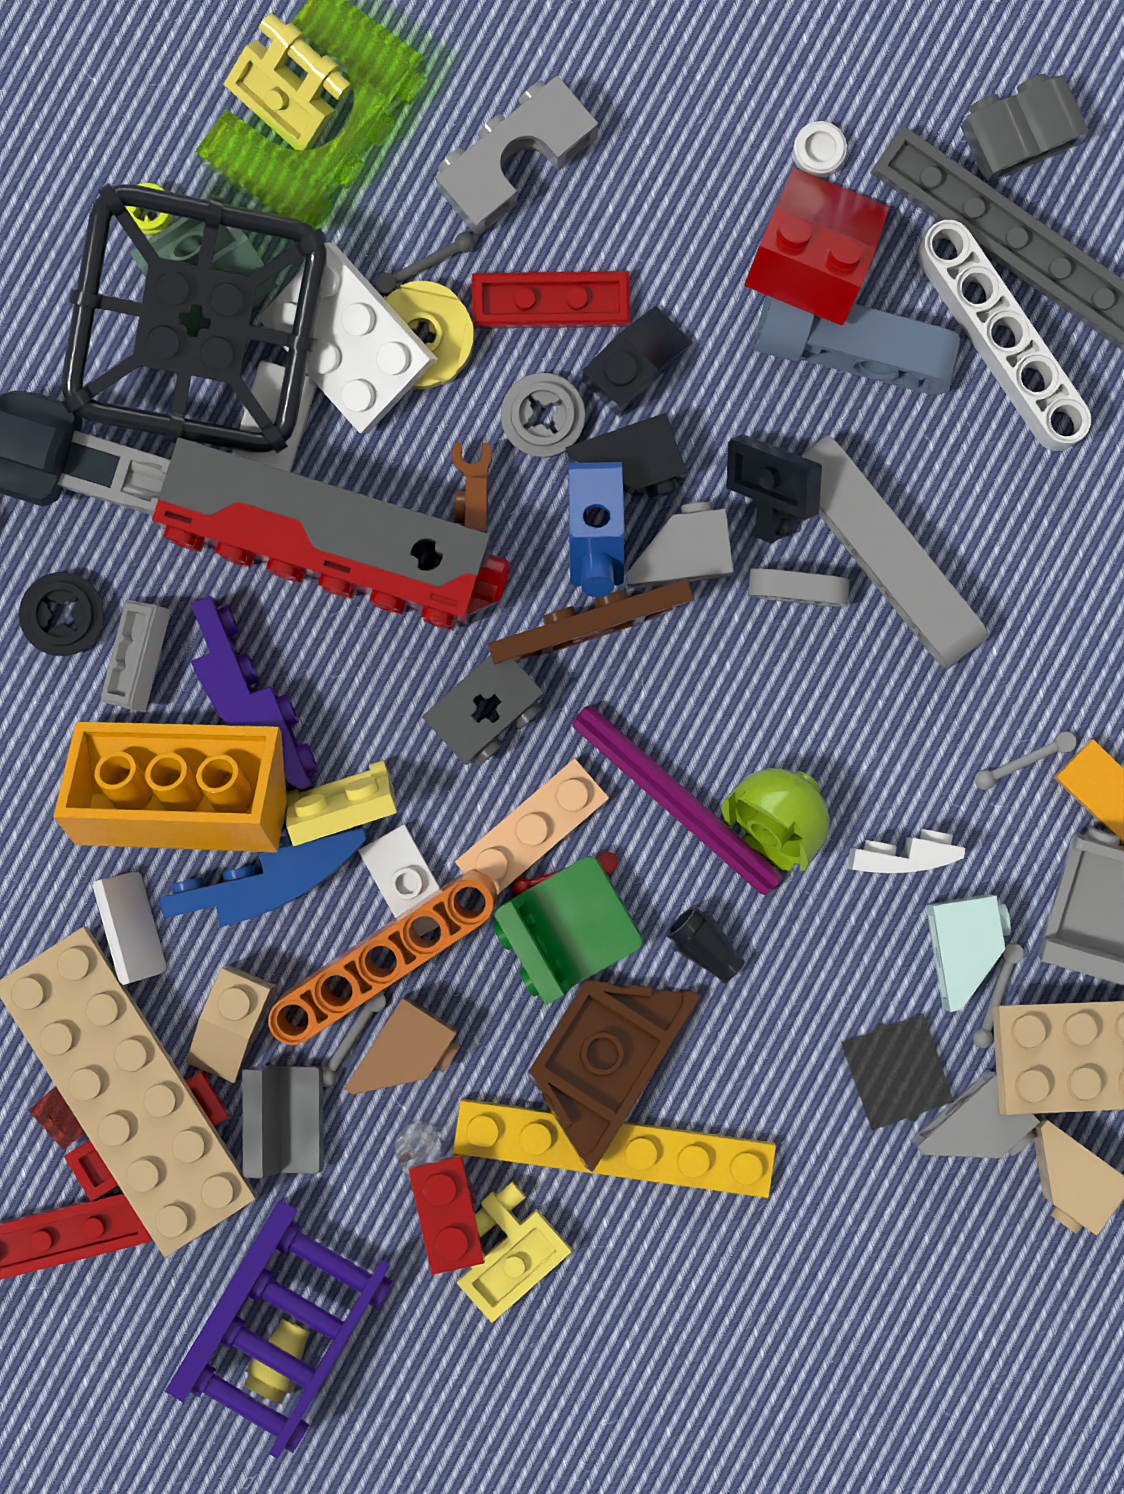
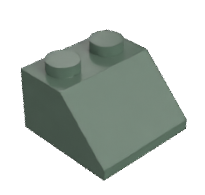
M182 217L148 241L159 257L197 265L205 222ZM219 225L211 268L249 275L264 265L241 229ZM135 248L129 253L146 278L148 264L138 249ZM273 277L256 288L253 307L261 303L268 293L279 287ZM192 305L189 313H180L179 323L187 326L188 335L197 336L200 328L209 327L210 318L202 315V306Z

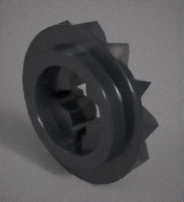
M68 572L50 573L33 582L24 593L19 608L20 626L27 640L38 650L52 656H74L94 644L96 637L104 626V602L93 584L86 579ZM78 598L79 600L74 604L75 608L72 610L71 616L75 619L74 623L79 628L76 630L61 623L56 628L52 627L47 632L52 626L51 622L54 620L55 614L51 610L52 607L46 601L50 599L54 603L66 606L70 602L74 603Z

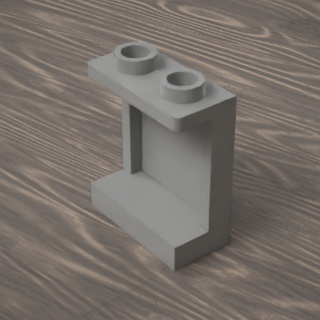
M1089 828L1087 836L1073 833L1037 953L1042 962L1124 985V847L1119 845L1120 836L1103 830Z

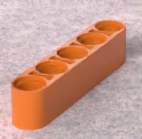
M468 871L459 875L288 989L274 1004L268 1016V1026L272 1035L278 1041L288 1045H297L307 1041L483 924L490 917L497 901V889L494 882L486 874L478 871ZM465 887L479 889L484 895L485 906L478 911L464 909L458 901V891ZM422 916L433 918L441 928V936L434 940L421 938L414 929V920ZM376 946L390 948L396 956L397 965L390 969L377 967L370 957L371 948ZM333 975L345 977L352 986V995L347 998L334 996L328 989L327 978ZM287 1005L302 1007L308 1015L309 1023L305 1026L290 1024L285 1018L284 1007Z

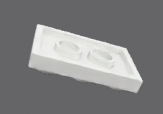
M325 243L327 266L313 337L317 338L318 342L316 352H310L306 373L360 434L369 433L438 358L334 243ZM304 267L258 317L265 327L292 332ZM283 346L285 350L288 352L289 347Z

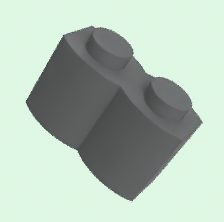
M1045 73L1036 75L1021 83L1017 87L1018 94L1000 100L998 94H993L982 98L969 107L971 114L967 115L961 125V129L986 184L1079 145L1085 139L1089 130L1064 75L1048 79Z

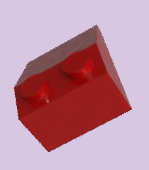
M793 167L758 247L744 286L843 326L864 281L890 206Z

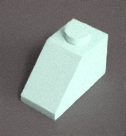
M986 894L926 904L942 1008L949 1012L961 1011L1005 950L1003 936L1011 934L1010 919L1006 905H998L997 896Z

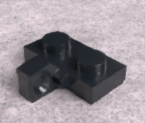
M744 434L730 439L728 442L726 489L753 499L754 506L757 507L756 538L772 544L779 539L792 535L796 517L806 520L819 515L822 464Z

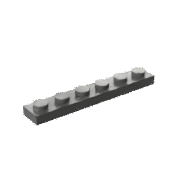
M903 125L873 167L871 174L939 222L942 220H955L962 223L987 256L1124 351V280Z

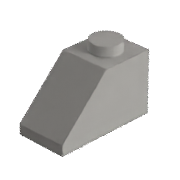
M712 502L682 505V514L671 516L626 573V589L668 585L688 579V582L730 577L733 573L726 509L713 510Z
M987 1069L910 1141L924 1155L1001 1159L1007 1152L1014 1156L1022 1151L1035 1137L1031 1130L1040 1121L1033 1114L1000 1115L997 1074Z

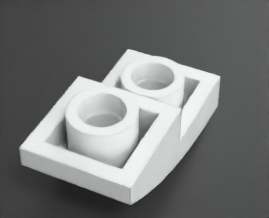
M921 829L920 839L905 838L902 857L895 856L897 849L895 845L865 840L864 850L850 848L846 869L874 873H907L929 870L963 859L965 848L951 845L953 838L951 834Z

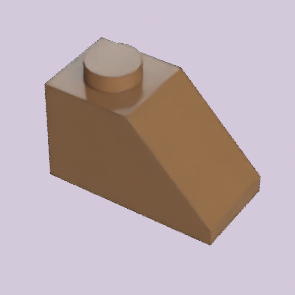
M405 995L344 1089L353 1095L424 1080L428 1078L434 1068L443 1073L460 1048V1045L452 1041L458 1029Z

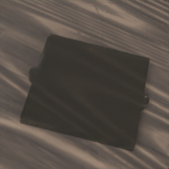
M919 1014L890 1025L880 1022L876 1025V1030L840 1042L871 1130L906 1118L910 1121H916L918 1114L954 1102L924 1014Z

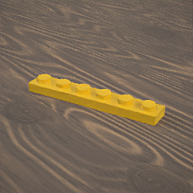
M461 1098L453 1154L769 1198L776 1145L774 1142L624 1121L595 1170L591 1172L584 1167L551 1111Z

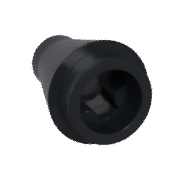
M696 905L684 911L667 931L666 936L673 942L672 949L712 973L722 983L732 979L745 963V960L736 952L709 911L702 912Z

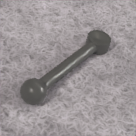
M468 232L459 233L455 238V242L394 274L380 273L375 279L377 290L383 295H389L396 290L399 282L459 251L463 253L470 252L475 246L473 235Z

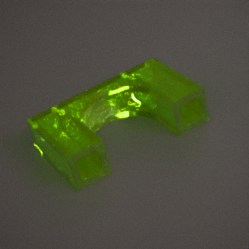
M307 0L291 22L304 34L303 41L321 57L328 55L340 66L338 72L352 84L354 91L353 110L348 123L337 137L315 149H287L271 142L226 109L195 150L204 167L264 211L298 219L310 224L315 230L320 228L330 216L334 207L330 201L341 186L346 189L350 188L360 176L365 166L362 158L373 144L379 147L387 140L396 125V120L393 117L402 104L406 102L411 105L419 97L428 80L424 76L427 72L424 56L347 0Z

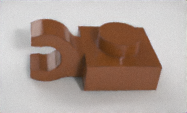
M455 442L452 448V460L455 468L466 477L465 491L455 492V523H465V527L488 534V471L492 463L490 444L482 443L481 459L477 463L469 464L462 459V444Z

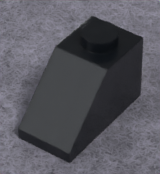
M654 306L621 331L583 369L582 382L620 417L693 344V341L657 306Z
M666 412L565 447V457L568 463L622 462L623 491L634 497L647 493L649 500H655L670 495L679 490L677 482L684 480L687 474Z

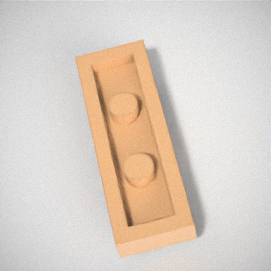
M574 758L460 856L455 863L464 873L478 871L486 874L494 882L498 895L608 800L609 797Z

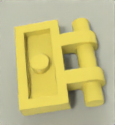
M270 13L259 26V30L272 40L269 48L267 49L258 40L247 44L223 85L297 152L303 154L313 147L335 112L320 97L324 88L339 101L349 92L352 84L338 72L340 66L328 55L321 57L303 41L304 34L292 23L285 25L276 15ZM289 57L308 73L304 81L285 65Z
M513 1181L498 1194L491 1192L481 1201L483 1208L475 1214L480 1238L496 1224L507 1235L490 1251L484 1254V1264L471 1266L457 1279V1284L491 1323L572 1252V1248L538 1209L534 1210L522 1222L515 1217L511 1210L524 1200L526 1196Z

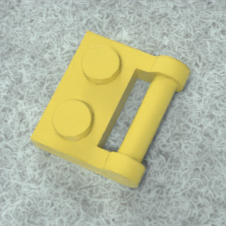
M381 760L369 764L370 770L303 792L298 788L286 791V827L293 847L397 813L394 788L385 761Z

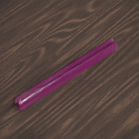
M588 705L584 707L574 718L572 726L577 732L760 894L767 895L778 885L782 876L777 869L593 706Z

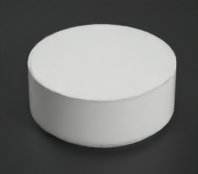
M825 121L812 122L803 127L796 137L793 145L794 162L800 170L816 177L830 176L840 168L847 151L846 139L841 130L835 125Z

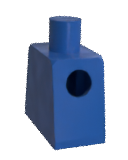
M622 462L568 463L570 583L575 587L581 586L582 591L588 596L604 597L614 590V586H619L624 582ZM593 507L603 508L605 525H587L586 511Z

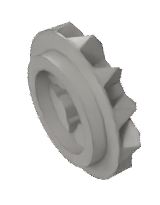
M535 373L518 380L505 395L501 407L503 430L509 442L525 455L549 458L564 452L565 447L573 445L581 435L585 421L584 404L576 388L566 379L550 373ZM532 397L536 404L539 403L543 408H548L551 405L555 406L559 402L562 403V405L557 407V411L552 416L554 429L557 433L553 434L550 429L547 430L542 424L535 427L531 426L525 430V427L529 425V421L534 417L529 398Z

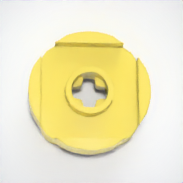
M412 281L401 285L400 289L391 292L387 297L384 296L383 298L412 330H417L420 322L429 323V332L436 335L434 343H426V346L438 360L411 388L432 389L439 385L449 384L466 366L472 354L474 328L466 307L459 301V298L443 285L429 281Z

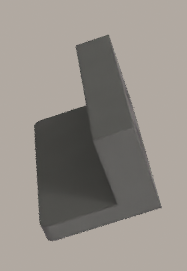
M262 1065L243 1069V1178H265L278 1173L317 1174L322 1172L324 1169L322 1067Z

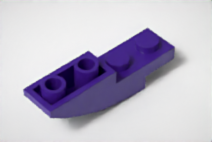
M207 596L190 603L210 653L191 660V663L204 691L218 714L228 726L279 727L282 734L285 780L300 790L314 787L315 785L310 775L317 773L318 768L308 744L304 743L298 746L291 726L299 722L290 698L287 694L278 696L276 689L270 686L254 692L252 685L258 683L259 678L249 654L239 655L232 636L240 632L229 605L219 606L217 599L212 596Z

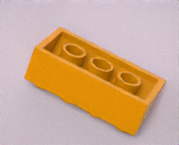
M75 722L53 817L75 845L278 852L287 805L281 730L279 727Z

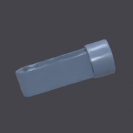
M766 295L757 326L753 350L794 362L803 360L913 391L936 395L944 394L950 389L960 337L946 328L853 303L844 325L841 326Z

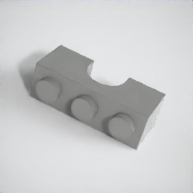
M558 75L547 84L542 80L533 84L520 97L518 102L521 106L506 118L502 114L492 118L479 131L478 136L481 138L467 151H464L462 148L454 150L439 164L438 170L440 173L435 176L438 191L477 237L518 204L517 191L502 172L505 162L511 155L522 150L537 151L543 154L558 171L598 138V122Z

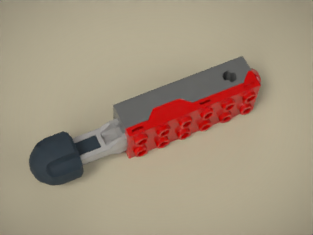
M16 390L0 394L1 494L44 507L58 501L63 488L152 515V521L165 530L163 537L171 540V543L177 546L202 552L204 544L216 547L214 553L222 556L221 559L248 568H252L255 559L267 563L266 569L272 571L274 576L300 584L303 583L305 575L319 579L317 585L323 587V591L353 600L355 591L370 595L369 602H372L374 607L399 615L404 614L406 607L422 612L421 618L424 619L423 622L450 631H454L456 622L468 626L472 614L501 602L510 575L511 565L507 559L491 554L493 545L490 534L179 437L177 438L171 460L82 433V417H79L74 411L69 414L60 400L34 392ZM435 550L441 563L435 569L425 571L418 558L425 551Z

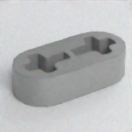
M750 569L748 596L771 601L826 607H847L850 579L784 570Z

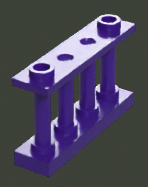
M280 1199L165 1390L166 1393L183 1403L190 1392L199 1398L203 1393L274 1435L276 1438L268 1454L277 1459L283 1449L294 1453L310 1425L301 1419L367 1305L369 1304L377 1309L393 1280L385 1276L390 1265L383 1260L377 1263L371 1274L300 1232L301 1225L292 1221L298 1210ZM275 1249L283 1254L287 1250L293 1252L360 1292L344 1321L271 1278L273 1273L267 1270L265 1266ZM247 1296L255 1301L259 1297L333 1340L316 1369L242 1326L245 1320L238 1317L237 1313ZM219 1344L229 1349L230 1345L236 1347L305 1388L288 1418L214 1374L216 1368L208 1364Z

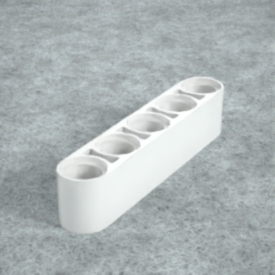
M942 220L935 223L928 230L918 248V261L922 270L1037 441L1043 447L1052 451H1063L1072 447L1088 433L1091 426V414L1087 405L969 230L962 223L955 220ZM938 238L950 240L957 250V258L952 260L939 258L933 251L932 241ZM966 282L980 284L985 290L986 301L982 304L969 302L963 296L962 284ZM995 325L1009 327L1015 336L1014 347L1003 348L998 346L991 336L992 327ZM1023 369H1035L1043 376V391L1032 392L1023 385L1021 380ZM1053 412H1063L1072 419L1074 430L1071 436H1062L1053 430L1051 425Z

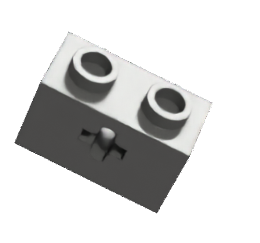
M490 654L430 708L422 718L465 765L475 759L481 766L504 745L498 737L514 723L521 730L543 710L537 701L544 696V692L516 661L511 659L494 665ZM483 697L488 702L495 697L500 700L501 703L496 708L500 716L497 721L492 723L487 718L482 719L479 723L475 721L473 717L478 712V708L475 705L478 698Z

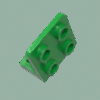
M594 856L582 858L492 911L497 921L493 922V928L499 941L505 949H514L523 965L519 972L524 985L532 996L540 995L545 1005L564 996L574 985L637 951L643 943L640 931L600 861Z

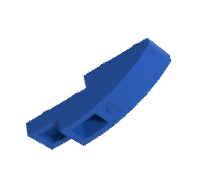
M352 827L294 847L289 835L281 836L278 852H259L263 874L256 875L255 867L251 865L223 872L225 882L204 887L202 877L171 884L173 894L159 897L163 918L216 906L220 927H224L282 907L317 887L352 859L358 850L370 839L368 829L355 830Z

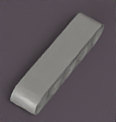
M826 435L801 455V457L822 464L820 518L926 650L944 669L948 670L989 637L987 629L847 453L832 437Z

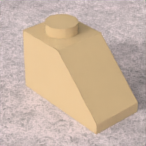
M231 965L222 967L200 1015L186 1063L236 1083L277 985Z
M1037 1114L1035 1117L1040 1123L1032 1131L1035 1134L1034 1143L1043 1197L1056 1206L1050 1215L1075 1234L1084 1226L1097 1236L1124 1199V1175L1047 1119Z

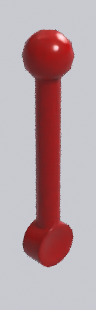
M603 852L598 856V860L606 873L613 872L617 868L618 858L615 854ZM559 871L533 879L518 877L512 882L511 890L517 896Z

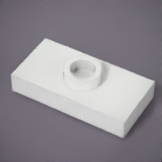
M405 824L358 850L395 918L440 889ZM422 916L414 920V929L420 937L439 927L438 922L428 916Z

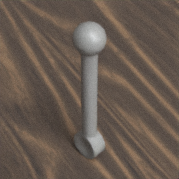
M1061 732L1055 736L1054 742L992 771L980 770L975 775V785L981 790H989L993 787L996 780L1055 752H1071L1076 747V737L1070 732Z
M1017 943L1006 944L1005 950L1001 954L1004 963L982 1027L973 1034V1042L979 1048H988L993 1043L994 1037L991 1032L993 1028L992 1007L1000 1006L1014 964L1019 963L1024 956L1023 948Z
M379 992L364 1002V1009L327 1066L322 1067L323 1087H329L334 1084L336 1080L335 1071L374 1012H378L385 1007L386 998L383 993Z

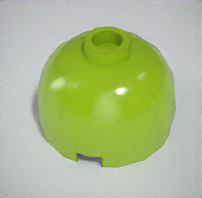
M766 768L747 775L724 799L721 807L724 820L730 829L737 821L740 827L749 834L742 839L770 864L790 871L795 864H800V871L806 870L818 855L829 832L830 817L826 802L820 794V786L811 776L801 771L794 773L781 768Z

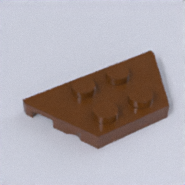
M688 579L627 598L625 590H619L607 596L594 599L595 603L593 605L595 609L576 615L574 606L548 613L543 616V626L488 643L494 665L511 659L517 661L530 657L544 656L642 624L656 616L673 610L675 606L691 602L694 598Z
M585 980L528 1071L529 1076L586 1169L593 1172L701 997L696 992L652 989V987L637 985L627 987L613 985L608 982Z

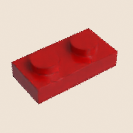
M462 1155L409 1166L410 1180L431 1275L484 1264L485 1257Z

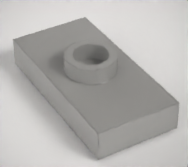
M126 600L100 702L146 712L155 672L161 663V649L171 609Z

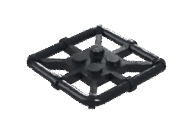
M107 183L97 191L100 196L94 201L89 214L77 289L71 288L69 303L74 304L61 376L62 394L65 398L61 401V404L69 414L74 411L79 417L96 423L166 436V442L176 443L179 437L189 441L251 453H268L275 450L278 454L288 447L286 441L292 436L297 423L310 352H316L318 339L314 338L313 334L327 266V249L324 242L328 240L322 229L318 228L315 230L310 224L295 218L223 203V197L210 195L209 200L135 184H118L111 187ZM125 206L205 222L197 265L159 257ZM113 214L148 264L142 302L99 293ZM219 225L296 242L249 275L211 268ZM306 255L292 332L250 324L256 288ZM192 305L202 306V315L210 318L209 327L200 328L197 336L188 335L187 326L179 323L180 313H189ZM96 308L138 316L139 320L133 353L83 386ZM247 339L289 347L274 424L240 376ZM139 366L177 373L170 415L96 401L92 398ZM195 376L229 383L262 432L184 418L191 377Z

